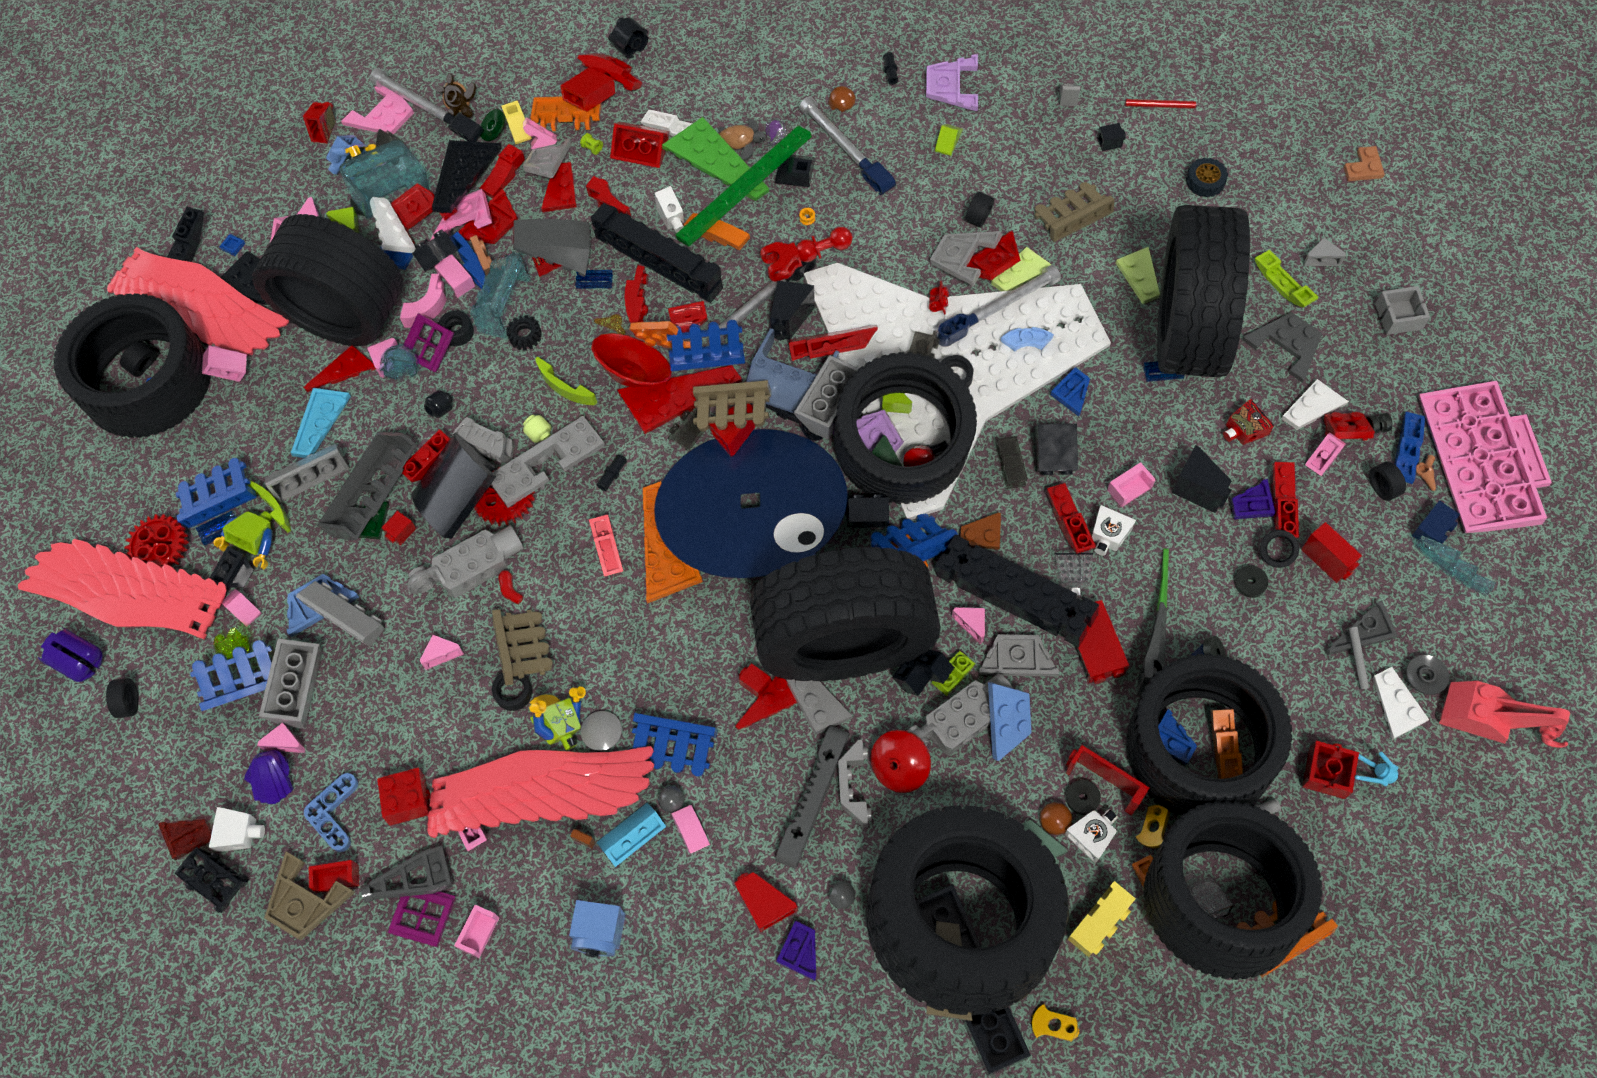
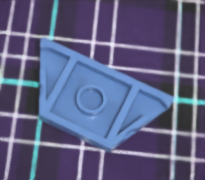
M324 574L318 576L288 594V635L293 637L324 618L304 605L296 597L300 591L314 581L320 585L322 582L333 588L331 592L338 595L341 593L349 599L348 603L356 600L359 596L355 591L345 588L342 584L333 581Z
M988 682L993 759L999 761L1031 734L1029 693Z

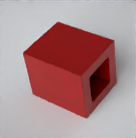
M396 511L382 526V529L385 532L384 537L392 544L396 542L401 546L416 530V527L410 519Z
M752 663L748 668L744 667L739 674L740 685L757 698L772 682L769 675Z

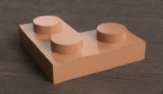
M1376 146L1358 148L1357 154L1360 162L1345 163L1344 165L1347 181L1380 179L1385 175Z
M477 235L470 237L473 251L485 275L492 274L491 267L493 263L486 252L483 241H479Z

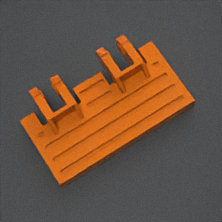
M562 96L534 97L530 118L535 123H539L541 118L540 125L546 128L547 123H551L552 131H556L558 122H573V117H575V130H580L581 122H585L586 130H590L591 116L592 121H600L602 103L585 112L564 101Z

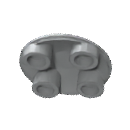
M594 712L584 720L581 726V738L584 744L593 751L608 750L621 740V723L610 712Z

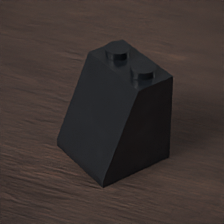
M785 281L777 282L770 316L771 328L774 329V338L777 340H790L815 308L814 285Z
M1077 423L1038 424L1033 427L1036 471L1042 472V476L1053 475V472L1061 471V475H1073V471L1078 470Z
M1195 445L1172 493L1216 513L1218 507L1222 509L1232 491L1229 488L1232 481L1199 446Z

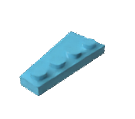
M313 388L291 450L293 457L306 458L317 451L350 399L349 393Z

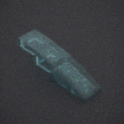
M1423 535L1415 543L1414 547L1431 563L1464 586L1484 596H1487L1494 589L1496 582L1476 574L1478 567L1459 559L1460 551Z

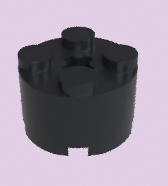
M621 17L617 20L616 26L612 33H610L608 40L625 57L633 58L635 52L644 50L649 37H647L648 31L633 18L628 17L624 19Z

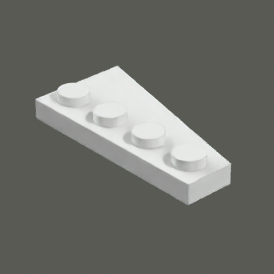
M372 197L370 206L373 217L377 220L375 224L376 228H379L380 231L378 234L379 239L383 242L381 245L382 250L414 252L416 248L388 199Z

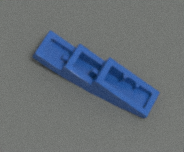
M456 232L453 236L461 247L457 251L461 260L465 263L463 264L464 269L470 274L473 282L487 296H490L491 292L487 278L476 254L462 235Z
M1405 412L1394 464L1401 470L1406 483L1413 484L1416 476V465L1420 457V447L1424 438L1425 416Z

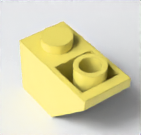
M518 100L502 105L501 107L515 144L531 140V136L525 133L523 129L525 118Z

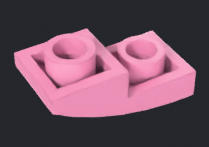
M691 805L671 813L678 832L681 833L690 854L710 845Z

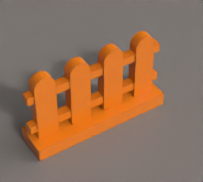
M1276 900L1272 904L1273 915L1269 917L1264 911H1258L1254 915L1255 926L1251 928L1247 923L1240 922L1236 928L1258 930L1275 925L1273 922L1277 920ZM1318 912L1314 923L1311 925L1313 931L1310 933L1306 932L1286 958L1271 971L1260 975L1261 978L1333 934L1338 925L1333 919L1326 922L1324 920L1326 914Z

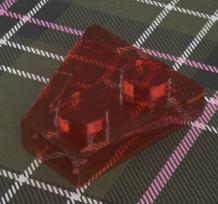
M205 819L193 820L191 822L185 820L178 821L177 823L160 822L158 824L170 855L174 860L187 855L196 847L199 848L209 843L212 830Z

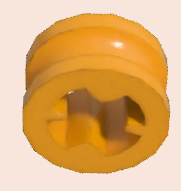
M804 208L800 211V222L803 225H811L815 222V211L813 209Z

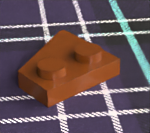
M996 513L962 526L960 537L969 541V547L971 548L978 545L984 549L999 550L1001 513Z

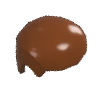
M838 86L831 92L828 104L832 110L839 109L841 112L850 110L855 105L856 96L851 89L845 86Z
M1048 803L1039 813L1040 824L1049 834H1064L1072 825L1071 811L1063 803Z

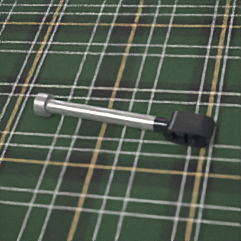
M375 68L370 75V82L377 87H386L449 124L448 128L466 141L476 142L483 133L484 129L478 123L461 113H457L456 116L450 114L388 77L387 72L380 68Z
M816 258L812 262L801 261L802 266L798 267L791 277L781 281L800 280L804 277V273L811 271L816 266ZM778 281L769 283L722 322L719 328H727L726 324L729 320H735L739 324L775 294ZM720 335L721 342L724 341V335Z

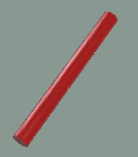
M1126 99L1125 105L1133 107L1196 108V101Z

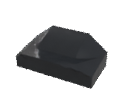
M227 546L210 578L217 585L219 582H223L227 590L236 587L242 588L246 585L254 569L247 561L245 554L233 547Z

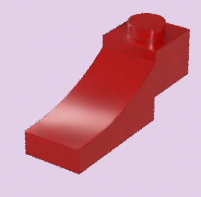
M508 144L498 155L499 158L495 167L480 187L491 198L508 185L516 176L515 171L525 161L523 151L511 144Z
M593 176L586 185L588 196L597 200L598 207L605 203L609 206H614L618 213H626L631 216L630 208L611 194L608 182Z

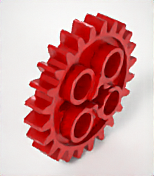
M490 485L474 509L485 522L489 520L490 524L493 525L496 521L498 526H501L502 521H504L508 526L509 520L516 523L517 517L523 519L522 513H529L527 507H533L530 501L535 500L532 495L535 491L516 502L512 507L507 508Z
M155 514L154 519L147 516V522L140 520V527L134 525L136 531L129 532L132 537L125 540L129 542V545L124 547L129 551L125 554L131 560L133 557H136L146 564L147 562H154L161 568L164 564L173 567V563L179 565L177 559L184 558L181 553L188 549L183 546L189 543L184 539L188 534L184 532L186 528L171 516L167 517L165 514H162L160 517Z

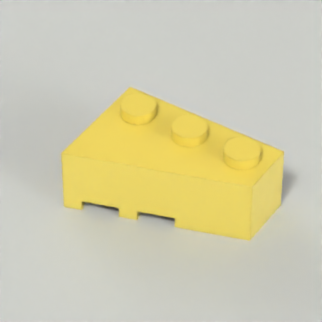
M1114 881L1068 940L1086 956L1089 957L1092 953L1097 955L1104 946L1102 940L1106 936L1111 938L1118 929L1115 924L1119 919L1124 921L1131 912L1128 908L1136 898Z

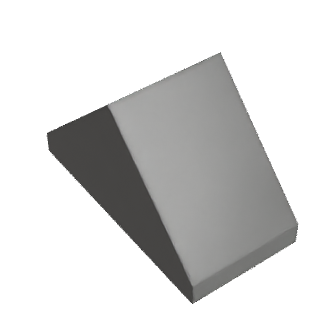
M1060 84V106H1077L1080 93L1079 85Z
M1324 238L1308 253L1304 266H1341L1346 254Z

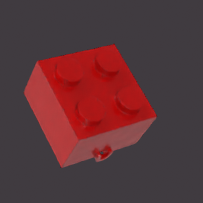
M1316 740L1309 747L1302 787L1346 799L1353 793L1359 752L1342 748V745L1338 743L1331 745Z
M419 767L377 778L382 818L389 826L428 816V812L431 811L429 806L430 791L427 790L425 775Z

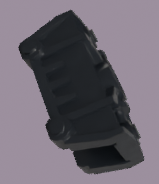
M196 847L174 874L185 882V888L190 891H197L214 904L215 911L223 913L228 908L227 904L240 888L245 887L249 879L245 874L242 875L240 873L239 875L222 862L219 857L220 855L216 852L210 853ZM196 854L204 859V866H197V862L194 859ZM185 868L189 870L194 869V874L197 877H190L182 871ZM209 872H213L214 879L210 883L205 884L204 876ZM229 878L237 885L234 888L224 887V882L221 879ZM213 889L216 891L221 890V895L224 897L223 901L214 895Z

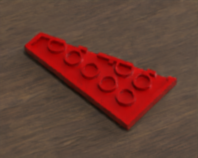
M733 365L674 377L663 385L627 387L617 389V392L643 433L646 434L695 408L694 402L696 399L693 395V387L741 383L742 378Z

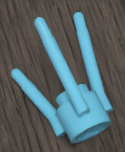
M1379 752V755L1386 763L1378 765L1359 754V760L1375 768L1377 778L1356 775L1355 779L1387 786L1397 780L1398 766L1393 764L1383 752Z

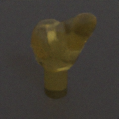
M615 314L607 318L594 319L596 324L615 330L618 334L624 335L626 333L621 326L622 317Z

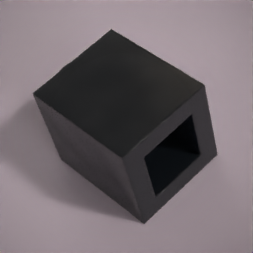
M1120 123L1099 127L1097 140L1102 151L1123 146L1126 133L1121 128Z

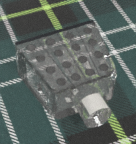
M1093 553L1054 554L1053 566L1058 585L1077 593V599L1082 598L1081 590L1089 588Z

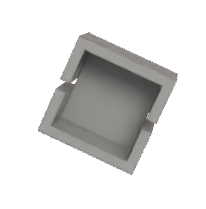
M1419 286L1381 292L1375 305L1380 318L1383 317L1381 322L1386 335L1423 330L1430 319L1426 304H1422L1424 299Z

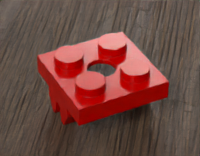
M1333 412L1332 414H1324L1323 421L1326 425V436L1328 433H1331L1338 439H1362V441L1374 438L1375 431L1363 413L1352 412L1342 414Z

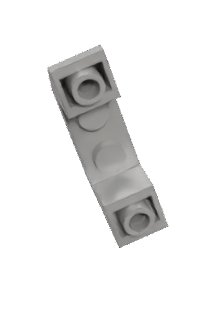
M858 740L838 761L841 809L863 828H867L868 821H872L871 808H867L866 802H849L853 801V788H848V780H852L851 767L847 768V766H864V759H868L867 746H863L862 740Z

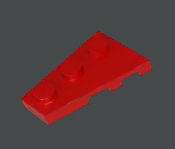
M571 162L561 163L554 177L549 179L541 207L542 212L577 207Z

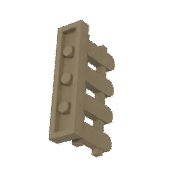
M1083 182L1080 184L1079 192L1067 190L1065 192V199L1061 200L1058 197H1053L1050 199V206L1047 208L1042 204L1037 205L1034 217L1036 219L1040 218L1045 223V229H1050V238L1053 242H1056L1113 213L1115 199L1111 195L1108 197L1106 195L1101 196L1096 191L1097 187L1094 184L1090 185L1087 182ZM1085 196L1090 202L1086 203L1081 197ZM1070 203L1075 210L1072 211L1067 204ZM1055 211L1060 217L1056 218L1051 212Z
M768 380L693 387V395L696 399L694 406L698 408L697 418H693V423L702 432L708 430L709 423H715L719 430H724L727 428L728 422L734 421L737 428H744L747 420H753L755 426L761 427L765 424V419H769V413L766 412V402H770L771 388ZM753 403V413L747 414V404ZM729 405H735L734 415H728ZM716 406V416L710 417V407Z
M500 609L492 610L493 627L505 686L513 684L514 676H518L520 679L524 678V675L532 673L545 675V671L551 670L553 667L552 660L550 658H542L543 655L548 654L549 645L546 642H538V640L545 638V629L543 627H535V625L542 622V614L526 610V613L511 615V613H506V616L501 617ZM524 626H529V627H530V628H527V629L514 630V628H517V627H524ZM533 641V644L520 645V646H518V644H517V643H523V642ZM536 657V659L521 662V659Z

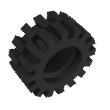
M525 315L524 318L518 316V320L513 318V323L510 321L508 323L509 326L506 328V333L514 348L517 347L518 350H521L522 347L523 351L527 350L526 347L533 349L532 345L536 347L538 345L537 341L540 342V337H542L538 322L533 317L529 318L528 315ZM522 329L531 330V333L525 337L517 336L518 332Z

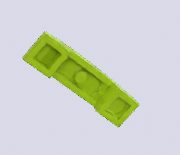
M1268 250L1255 258V262L1264 277L1288 301L1304 308L1318 299V296L1307 285L1300 286L1280 266L1281 260L1272 251Z
M539 357L535 359L541 376L556 393L576 403L585 405L597 404L594 393L582 385H579L576 390L554 376L555 374L550 364Z
M250 481V484L247 486L255 490L256 495L258 494L274 509L270 513L271 517L289 533L291 527L283 508L265 488Z

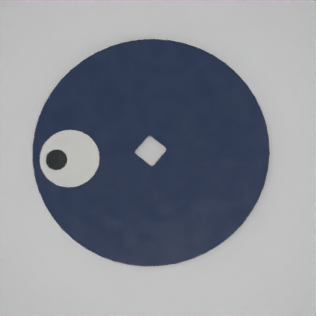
M754 429L732 457L716 439H711L684 455L670 469L660 485L655 500V522L659 535L666 547L678 559L690 567L711 575L727 578L761 577L768 575L776 569H781L786 564L794 561L798 562L799 559L812 556L826 545L843 520L847 506V486L837 462L818 444L797 434L785 431ZM760 493V507L741 508L742 494Z

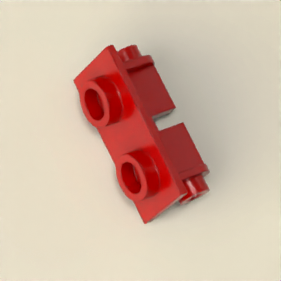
M940 281L939 287L932 288L930 291L929 309L932 312L943 310L945 315L946 307L949 306L947 299L949 292L948 288L943 286L942 281Z

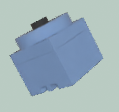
M576 900L569 934L572 938L571 949L586 953V956L594 958L599 956H615V950L620 947L626 915L621 910V907Z

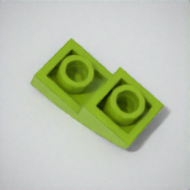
M961 651L949 661L955 668L944 684L935 681L931 682L946 696L950 694L976 664Z

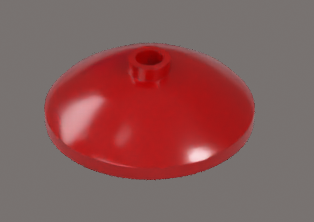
M892 730L880 736L874 743L871 751V766L876 778L883 786L894 792L908 793L921 787L928 779L931 771V757L926 745L918 736L905 730ZM893 762L897 763V768L893 766Z

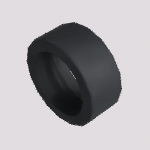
M952 355L941 361L948 368H962L967 374L966 378L963 379L966 383L965 386L970 387L974 369L972 363L967 358Z
M1385 461L1370 469V484L1381 499L1390 501L1405 493V478L1395 464Z
M1285 530L1271 531L1264 536L1260 544L1262 559L1272 567H1287L1295 562L1299 555L1300 547L1298 540L1293 534ZM1277 537L1287 539L1292 546L1290 556L1282 561L1272 559L1267 552L1269 542Z
M503 672L495 678L491 691L493 698L501 708L508 711H516L529 703L532 698L533 689L526 675L520 679L518 676L513 677V679L521 681L524 686L523 694L513 701H506L501 697L500 690L503 684H505Z
M130 678L112 680L107 686L106 702L110 714L114 718L131 717L137 713L139 694L134 681Z

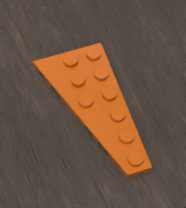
M661 481L643 488L647 604L703 582L699 570L690 567L678 559L666 547L659 535L655 522L654 508Z

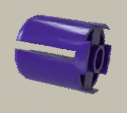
M61 627L64 630L57 634L52 632L45 639L41 646L44 649L42 659L39 657L38 659L43 664L48 665L73 681L84 682L95 673L65 653L68 651L98 669L102 663L103 653L94 644L67 628Z

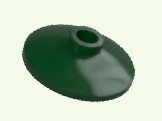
M494 109L483 119L481 127L484 131L480 137L484 141H492L502 131L505 115L501 110Z

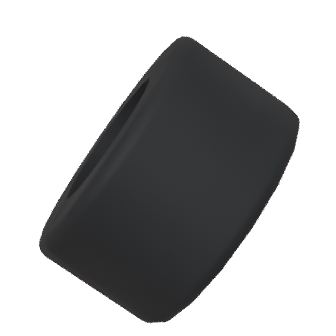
M980 191L977 192L968 207L965 221L977 227H982L992 210L994 198Z
M449 311L438 322L449 330L456 325L462 326L459 330L453 331L454 335L449 344L450 346H462L468 343L474 334V328L468 315L462 311Z
M136 341L123 352L120 358V366L133 376L139 377L156 361L157 352L143 341Z

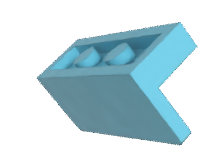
M646 803L597 841V844L616 867L662 831L666 825L656 811Z

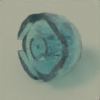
M395 345L387 348L382 353L380 371H384V375L392 379H403V376L410 375L411 378L417 374L418 360L415 353L408 347Z

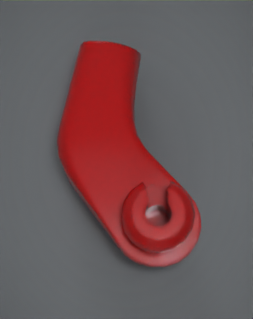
M503 570L498 576L503 597L519 605L524 596L514 589L512 574L507 570Z

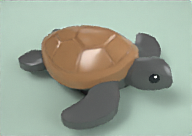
M753 119L747 120L749 126L718 127L719 135L731 148H744L740 155L743 161L748 160L753 155L752 142L760 143L766 140L765 134L758 131V124Z

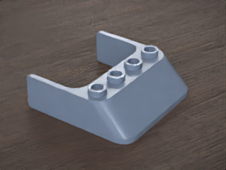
M770 328L752 360L746 382L768 380L771 388L770 402H766V404L794 414L818 374L767 358L766 356L774 343V329ZM835 351L833 357L839 359L840 352Z

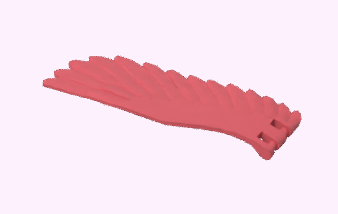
M138 247L133 250L134 254L131 257L128 256L123 262V268L115 273L107 287V291L114 293L116 296L137 293L160 298L174 307L191 331L197 334L203 343L208 346L214 343L215 346L222 349L238 351L247 355H253V349H266L269 346L267 339L281 336L278 328L284 327L289 323L288 319L286 320L282 315L250 300L201 264L154 255Z
M73 539L72 544L63 542L51 544V552H39L36 554L35 558L39 565L28 567L25 570V574L30 578L18 584L19 590L64 602L115 627L168 628L186 632L204 640L207 636L205 633L208 627L212 626L216 617L214 614L220 608L227 591L226 585L223 582H219L217 585L211 578L204 580L201 576L195 573L190 575L183 569H179L177 572L173 567L166 564L161 568L154 562H147L146 564L136 557H133L131 560L128 555L122 552L114 554L106 546L97 544L95 548L88 542ZM204 604L210 605L207 612L201 610ZM194 621L201 623L198 631L192 629Z
M651 746L615 752L590 753L526 750L515 752L463 772L433 779L432 788L434 790L430 795L429 806L431 811L428 812L427 832L431 838H436L438 833L447 835L450 830L463 831L465 827L479 829L481 824L488 827H499L501 822L517 824L521 819L535 822L539 820V817L550 821H558L563 816L574 820L587 819L588 814L597 816L617 814L618 808L632 805L638 801L637 793L649 786V778H644L643 776L654 768V764L651 761H646L652 756L654 750Z

